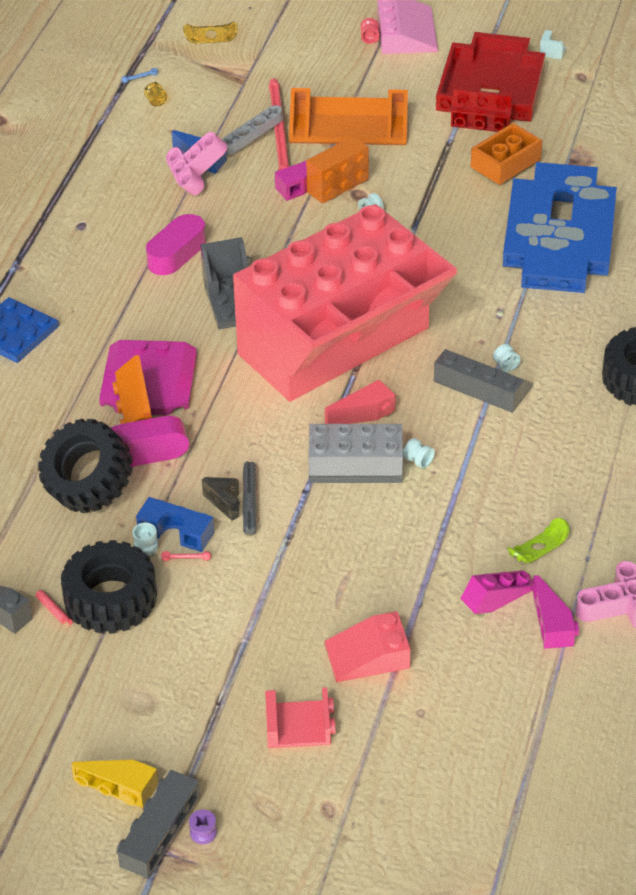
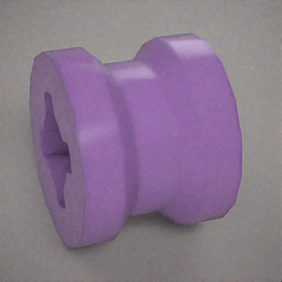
M203 809L192 813L189 818L191 839L198 844H209L217 835L215 815Z

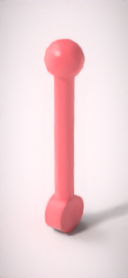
M164 551L161 553V558L163 561L181 558H203L207 561L211 559V553L205 551L198 554H170V552Z

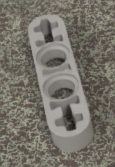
M278 105L270 106L225 136L222 140L227 143L226 155L236 153L284 119L282 108Z

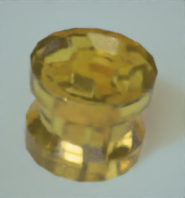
M152 82L145 87L144 95L151 105L158 107L166 102L167 93L159 83Z

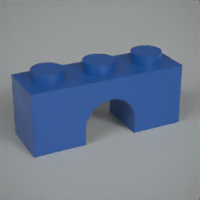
M148 497L136 515L137 525L140 523H150L155 526L158 539L168 529H179L180 546L203 552L214 534L213 516L152 497Z

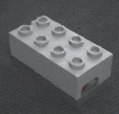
M309 424V483H402V424Z

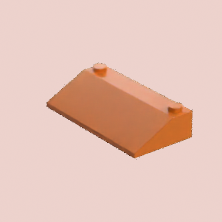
M291 88L289 143L339 144L354 136L367 145H407L408 90L388 89V98L311 97V88Z

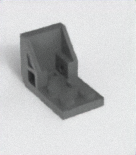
M239 237L200 244L204 287L218 330L236 327L233 274L248 267L243 238Z

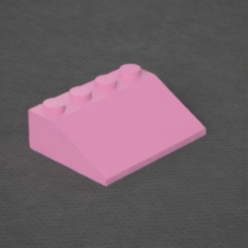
M377 0V18L382 54L438 52L431 6L415 0Z

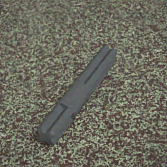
M246 461L243 467V532L246 535H254L257 529L256 464Z

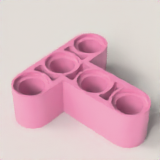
M208 132L185 153L178 147L170 149L166 155V161L178 185L192 196L200 194L204 188V181L201 175L224 155L227 150V143L215 133Z
M629 561L620 562L616 567L614 583L581 590L578 593L576 616L578 619L591 622L627 614L631 624L636 628V564Z

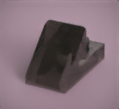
M203 478V496L231 521L240 517V502L237 498L239 495L238 479Z

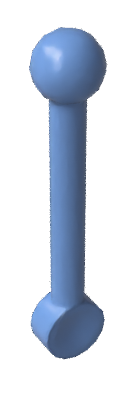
M152 68L150 71L129 77L123 76L121 81L127 83L129 80L140 77L155 76L158 74V69Z

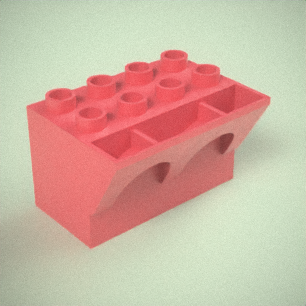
M377 204L365 206L358 213L338 223H331L323 230L303 240L292 242L287 248L267 258L258 259L251 266L233 274L238 355L291 402L428 329L429 304L437 298L457 274V268Z

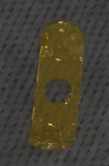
M233 21L229 24L197 27L190 24L183 26V33L186 39L194 44L229 42L235 38L238 31V24ZM208 31H214L216 32V36L214 38H208L206 37V33Z

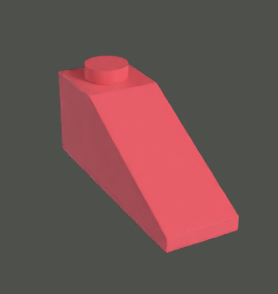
M377 380L325 408V424H352L379 420L395 411V394L380 380Z

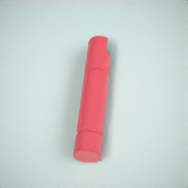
M39 590L36 593L35 597L62 624L67 622L72 625V619L43 590Z

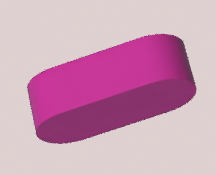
M194 214L178 216L146 244L148 269L157 275H169L180 269L201 250L200 244L206 243L204 220Z
M176 416L156 417L111 427L128 445L129 453L132 455L133 460L132 464H129L131 467L178 458L189 447L184 423Z

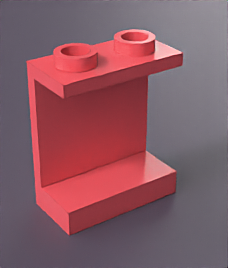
M327 687L322 688V700L276 703V691H265L268 748L331 745L330 734H335V718H329V713H334L333 697L328 698Z

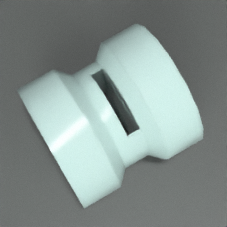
M416 438L410 439L403 449V458L408 461H415V464L422 469L429 466L435 455V450L432 447L422 445V442Z
M150 523L136 525L133 529L134 545L148 556L156 553L158 541L156 539L157 530L155 526Z

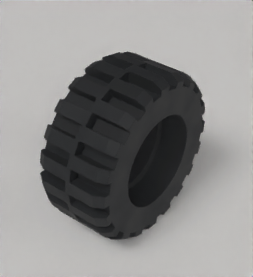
M636 327L630 328L628 331L623 330L619 332L618 335H615L609 341L605 348L602 380L610 394L614 393V397L617 400H623L625 404L630 406L632 404L636 405Z
M78 419L75 420L74 424L69 422L63 425V429H57L53 433L54 436L51 439L48 438L45 443L46 448L41 451L39 456L42 461L38 462V470L41 472L39 473V479L43 484V488L60 504L74 512L89 513L90 509L95 512L101 510L103 505L109 506L113 503L112 500L115 497H120L122 494L121 490L123 487L126 488L129 483L128 476L132 474L133 468L129 464H132L133 460L132 455L129 453L128 445L112 428L102 421L98 422L96 419H87L86 421ZM100 451L99 462L94 471L84 479L71 481L72 470L76 462L88 452Z
M109 540L107 543L98 541L95 542V545L90 546L88 544L84 546L81 552H75L71 556L72 560L69 559L64 565V570L61 573V587L65 610L71 616V619L76 624H81V627L89 631L94 629L96 633L109 631V634L116 633L117 630H123L124 632L129 630L130 626L140 624L143 621L142 618L146 619L152 612L151 609L155 607L157 587L154 565L150 557L146 553H142V550L135 545L131 547L130 543L124 541L117 543L116 540ZM106 581H120L127 584L125 587L113 592L105 593L92 590L94 586Z

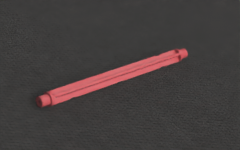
M273 78L269 82L272 106L278 105L282 108L280 84L277 79ZM283 120L274 126L279 164L278 171L289 167Z

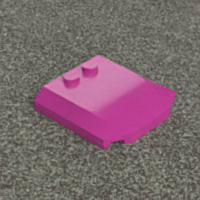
M118 340L110 345L99 397L100 406L104 407V404L109 405L118 413L116 400H120L119 394H114L112 382L116 381L115 372L132 357L139 355L151 415L172 414L173 409L183 406L184 410L189 409L197 360V349L186 342Z

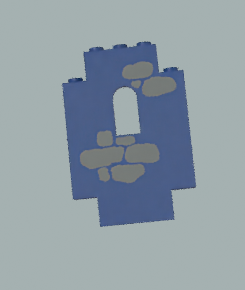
M536 162L534 180L513 178L503 250V266L523 268L521 288L585 293L587 274L608 276L617 187L596 185L598 167ZM552 201L573 202L571 220L550 219Z

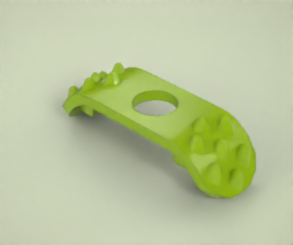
M555 518L545 528L544 532L521 546L516 545L514 548L508 546L509 555L511 557L515 555L518 562L522 560L525 564L537 560L560 546L566 540L570 532L569 524L563 518ZM536 543H542L545 545V548L536 550L532 546Z

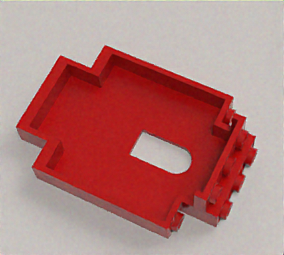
M474 32L471 44L452 42L436 93V111L451 112V127L499 132L509 126L512 120L531 122L545 69L546 53L529 51L530 38ZM481 88L499 90V93L481 91Z

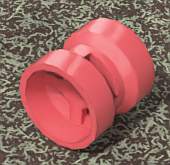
M366 18L361 22V39L367 44H373L379 39V23L373 18Z

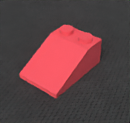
M398 611L371 616L324 641L336 682L410 668V647Z

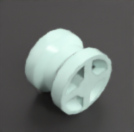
M371 193L367 198H362L358 201L359 210L377 204L382 209L384 207L381 198L376 193Z
M509 344L499 346L493 353L494 361L499 364L504 372L513 371L520 364V356L514 352V349Z

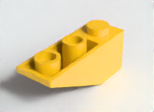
M134 759L76 761L71 764L73 779L78 784L92 787L106 796L111 795L119 798L128 805L144 808L146 801L151 797L158 785L157 769Z

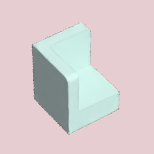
M545 30L541 38L540 52L546 53L545 57L562 60L566 46H563L564 43L561 41L552 40L553 31Z

